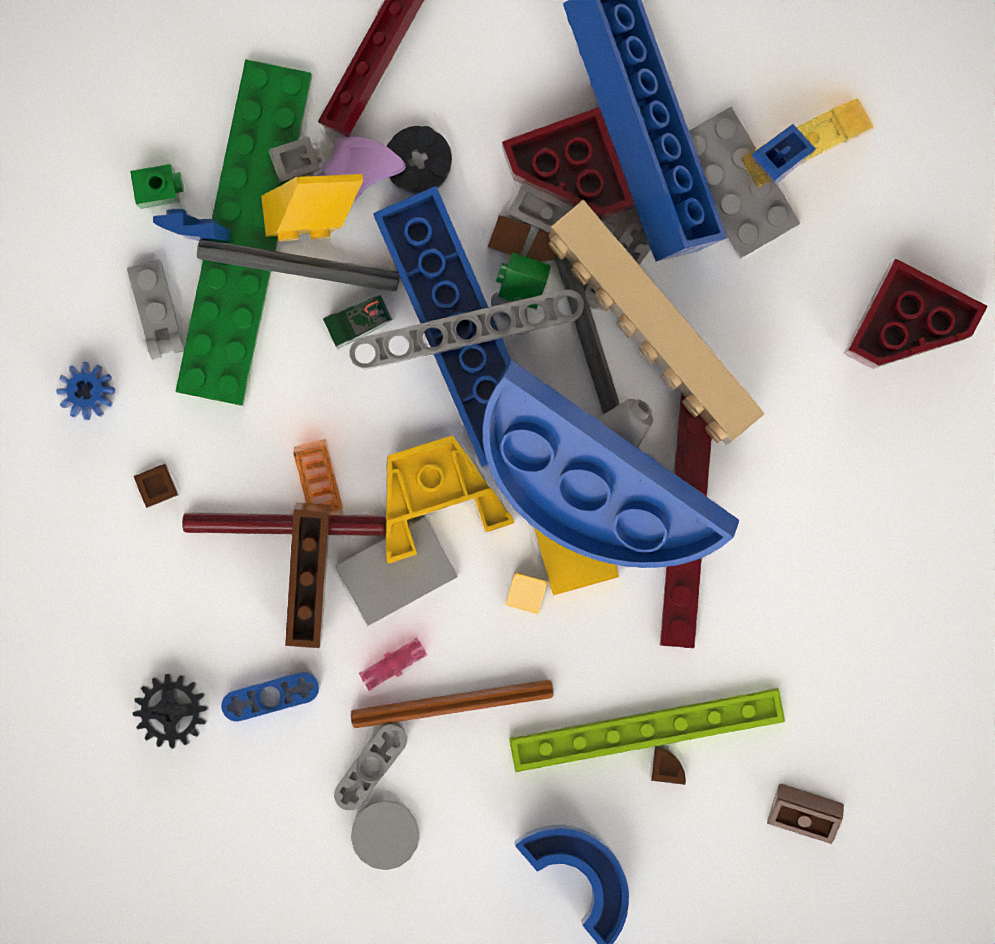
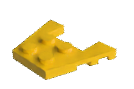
M453 435L387 456L385 550L387 564L417 555L407 520L473 499L484 533L515 523L512 515L502 505L498 496L478 472L479 470Z

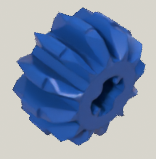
M82 362L81 373L75 366L71 365L69 366V372L73 377L70 379L64 375L60 376L59 380L66 383L67 388H58L56 393L61 396H68L61 401L60 406L64 409L72 406L70 416L76 418L82 410L83 419L90 420L92 409L97 416L102 417L104 415L100 407L102 403L112 407L113 402L105 398L106 394L116 393V388L111 386L105 387L113 377L111 374H105L100 377L103 370L102 366L97 364L90 371L89 363ZM84 383L88 386L93 384L94 387L90 390L91 397L89 399L84 396L80 398L79 396L83 392L81 386Z

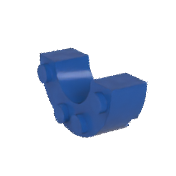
M567 825L540 827L527 832L514 841L515 847L537 872L549 865L565 864L577 868L587 877L592 886L593 898L589 911L581 919L582 926L597 944H613L624 927L629 906L627 879L613 851L592 833Z

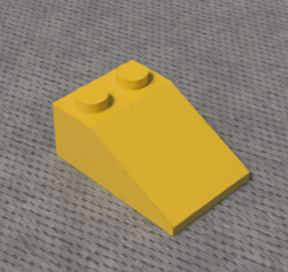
M363 174L296 177L262 195L266 237L278 236V241L281 242L298 240L299 235L310 234L311 240L330 238L331 232L342 228L362 185Z

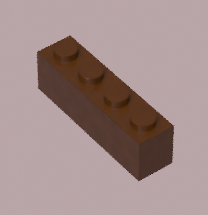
M296 502L293 509L285 646L320 648L322 643L331 505Z

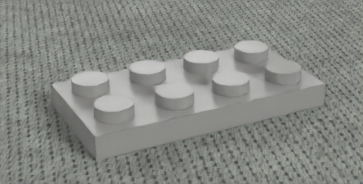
M732 106L689 130L725 233L740 259L800 224L778 184L775 185L753 161L752 155L757 149Z

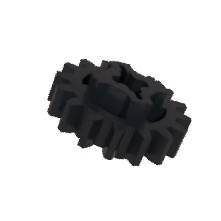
M171 673L165 674L164 683L158 677L152 678L153 688L146 685L141 687L142 692L145 694L144 698L137 697L134 699L135 703L141 705V709L132 712V714L142 719V722L136 726V729L146 728L148 732L144 739L148 741L156 737L157 747H162L166 740L169 741L170 748L174 749L177 746L178 739L184 745L190 743L188 734L196 737L201 734L196 727L197 724H207L208 720L201 717V712L209 710V706L200 705L199 701L205 696V693L196 694L193 691L197 685L195 681L188 686L185 685L184 675H180L175 682ZM176 689L183 691L192 703H185L180 699ZM162 690V699L158 704L149 706L152 697ZM169 702L172 703L174 708L186 709V711L174 715L173 720H170L168 714L156 713V711L167 707ZM193 716L188 727L179 733L180 722L184 717ZM150 719L159 721L164 726V732L159 731Z

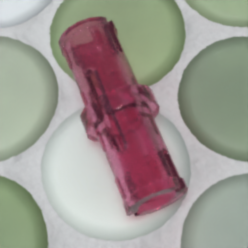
M416 637L413 641L392 654L388 651L383 654L385 658L364 671H360L359 676L363 682L376 675L365 682L367 689L372 691L373 688L394 675L398 678L403 675L402 671L422 658H426L428 654L424 647L411 654V652L422 646L420 640Z

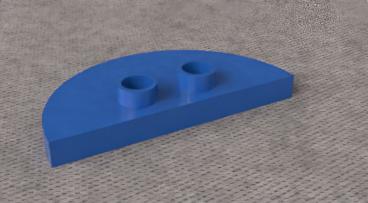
M513 360L510 361L502 372L484 414L483 445L486 460L495 482L508 502L530 525L559 545L591 559L614 565L638 568L668 567L695 561L720 549L734 538L740 520L659 464L652 456L642 452L602 424L595 416L585 412Z

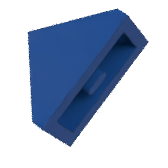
M792 124L755 151L752 158L768 178L777 185L811 155L816 148Z

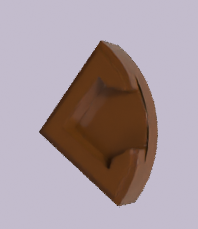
M539 229L526 257L540 262L556 259V254L549 246L551 242L549 233Z
M655 746L651 781L686 785L685 772L680 761L670 751Z

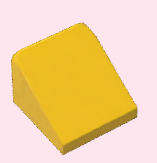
M514 572L505 605L539 614L548 581Z

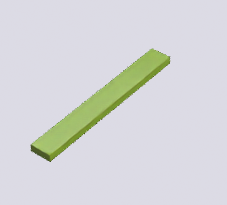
M779 688L511 737L509 742L515 772H521L783 723L785 718Z

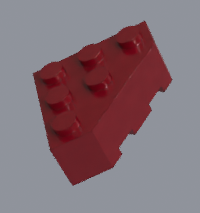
M599 107L502 141V150L514 181L532 186L573 207L584 200L600 220L633 209L634 201Z
M895 258L889 263L843 354L875 369L952 345L973 336L988 306Z

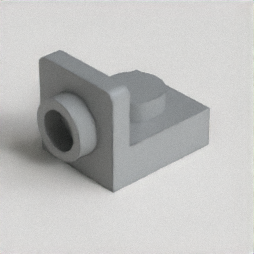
M309 137L268 150L279 183L320 170L318 163L322 162L321 154L317 144L311 143Z

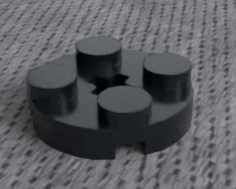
M430 126L404 128L396 133L386 147L397 154L406 164L404 171L389 177L390 181L397 188L416 195L435 186L439 189L445 183L451 171L452 153L446 139ZM418 152L420 155H427L428 159L424 161L425 167L423 169H419L416 165H409L408 161L413 159L412 153Z

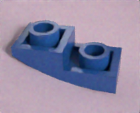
M184 209L166 210V215L153 216L154 224L195 241L206 239L230 243V229L218 225L217 220L197 219L188 215Z

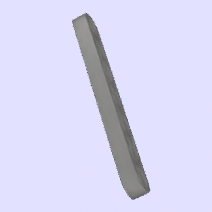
M561 290L374 334L355 340L350 347L349 357L357 368L368 370L556 326L578 319L582 314L584 301L581 295L574 290ZM571 296L576 299L578 303L577 311L572 315L566 316L562 314L558 309V302L561 298ZM537 304L543 308L544 318L541 322L530 323L525 319L524 311L527 306ZM497 312L506 313L511 320L509 328L505 331H496L490 324L491 317ZM463 320H470L477 327L476 335L471 339H462L457 334L456 328ZM429 328H436L442 332L443 340L437 347H428L423 342V334ZM403 336L408 340L409 348L405 354L395 355L390 351L389 343L393 337ZM362 344L371 345L375 350L374 359L369 363L359 362L355 357V351L358 346Z

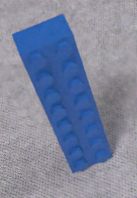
M567 0L562 3L655 262L698 252L727 239L642 0Z
M436 186L373 213L420 324L489 308ZM492 316L490 324L494 330L499 331ZM463 320L458 324L456 331L460 338L471 339L476 335L477 327L472 321ZM429 328L424 332L430 347H437L442 343L443 335L439 329ZM502 338L433 354L482 468L489 466L483 445L484 414L502 372L511 361Z

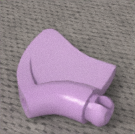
M349 136V138L340 137L333 140V155L321 169L323 172L317 176L363 174L362 185L354 200L356 201L372 184L404 171L406 164L392 150L377 141L357 136Z

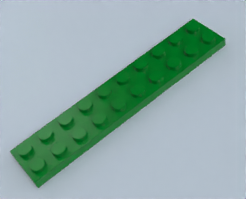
M245 59L212 219L217 220L218 225L230 229V244L276 251L278 236L266 237L261 196L290 180L279 183L268 150L299 140L313 76L311 72ZM203 260L177 380L176 393L244 406L272 271Z

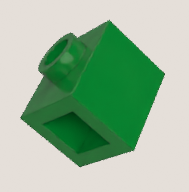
M171 164L130 171L135 204L140 209L180 202L179 193L184 192L183 178L181 172L175 173V169Z
M512 252L509 263H501L495 282L501 284L498 297L514 302L542 295L547 284L551 265ZM531 304L527 307L537 310L538 305Z

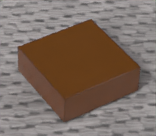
M499 215L487 248L510 257L512 252L521 255L531 226Z
M166 463L133 476L146 508L179 496Z

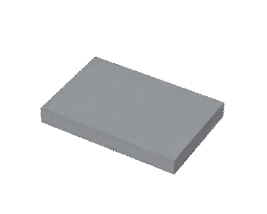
M426 517L408 526L417 555L387 564L385 560V538L335 565L367 626L458 577Z

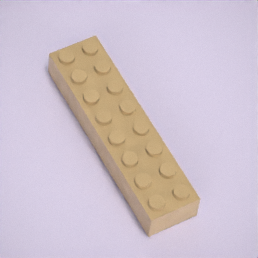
M584 200L551 226L549 233L551 242L549 246L561 260L566 257L573 266L571 272L583 286L588 283L595 291L593 298L605 312L610 309L616 315L618 320L615 324L627 338L633 335L640 344L638 351L649 364L655 361L663 371L660 374L662 380L672 391L678 388L685 397L682 401L684 406L694 417L700 414L708 424L705 427L706 432L716 443L723 441L725 445L731 443L765 414Z

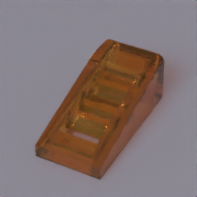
M327 439L295 446L293 455L306 503L331 505L330 512L342 510L343 504ZM322 454L320 459L304 461V457ZM325 467L326 472L309 476L307 474L308 470ZM329 481L328 486L311 490L310 484ZM332 493L333 499L314 503V497Z

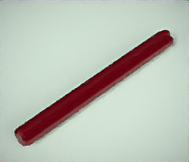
M184 513L182 518V529L185 533L292 534L293 514ZM330 515L329 535L383 536L386 534L385 516Z

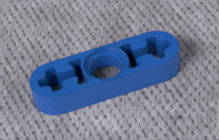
M300 672L234 690L223 698L221 703L222 713L227 719L239 722L305 704L317 697L320 690L319 681L309 672ZM299 678H304L306 683L312 682L313 689L308 691V697H303L301 692L290 695L293 702L286 703L287 694L281 684L282 682L288 681V688L299 685ZM266 687H274L279 691L280 701L276 706L269 707L262 702L261 693ZM249 691H255L254 699L260 711L253 712V705L243 708L242 715L238 716L236 711L229 710L228 705L233 703L234 696H238L239 701L251 699Z

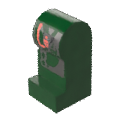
M381 295L323 318L337 349L364 337L393 320Z

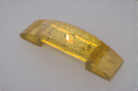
M858 98L797 126L799 131L816 148L801 164L842 143L845 144L874 128ZM759 148L741 158L757 189L771 182L768 176L753 161L752 155Z

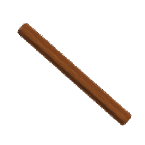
M543 680L354 709L351 711L350 717L353 728H361L550 699L554 696L551 680Z

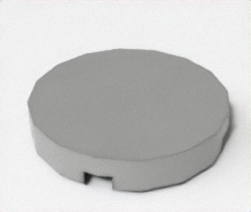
M383 800L371 803L360 811L352 825L351 841L353 850L362 862L375 869L390 870L402 866L411 859L418 847L420 832L417 820L407 808L398 802Z

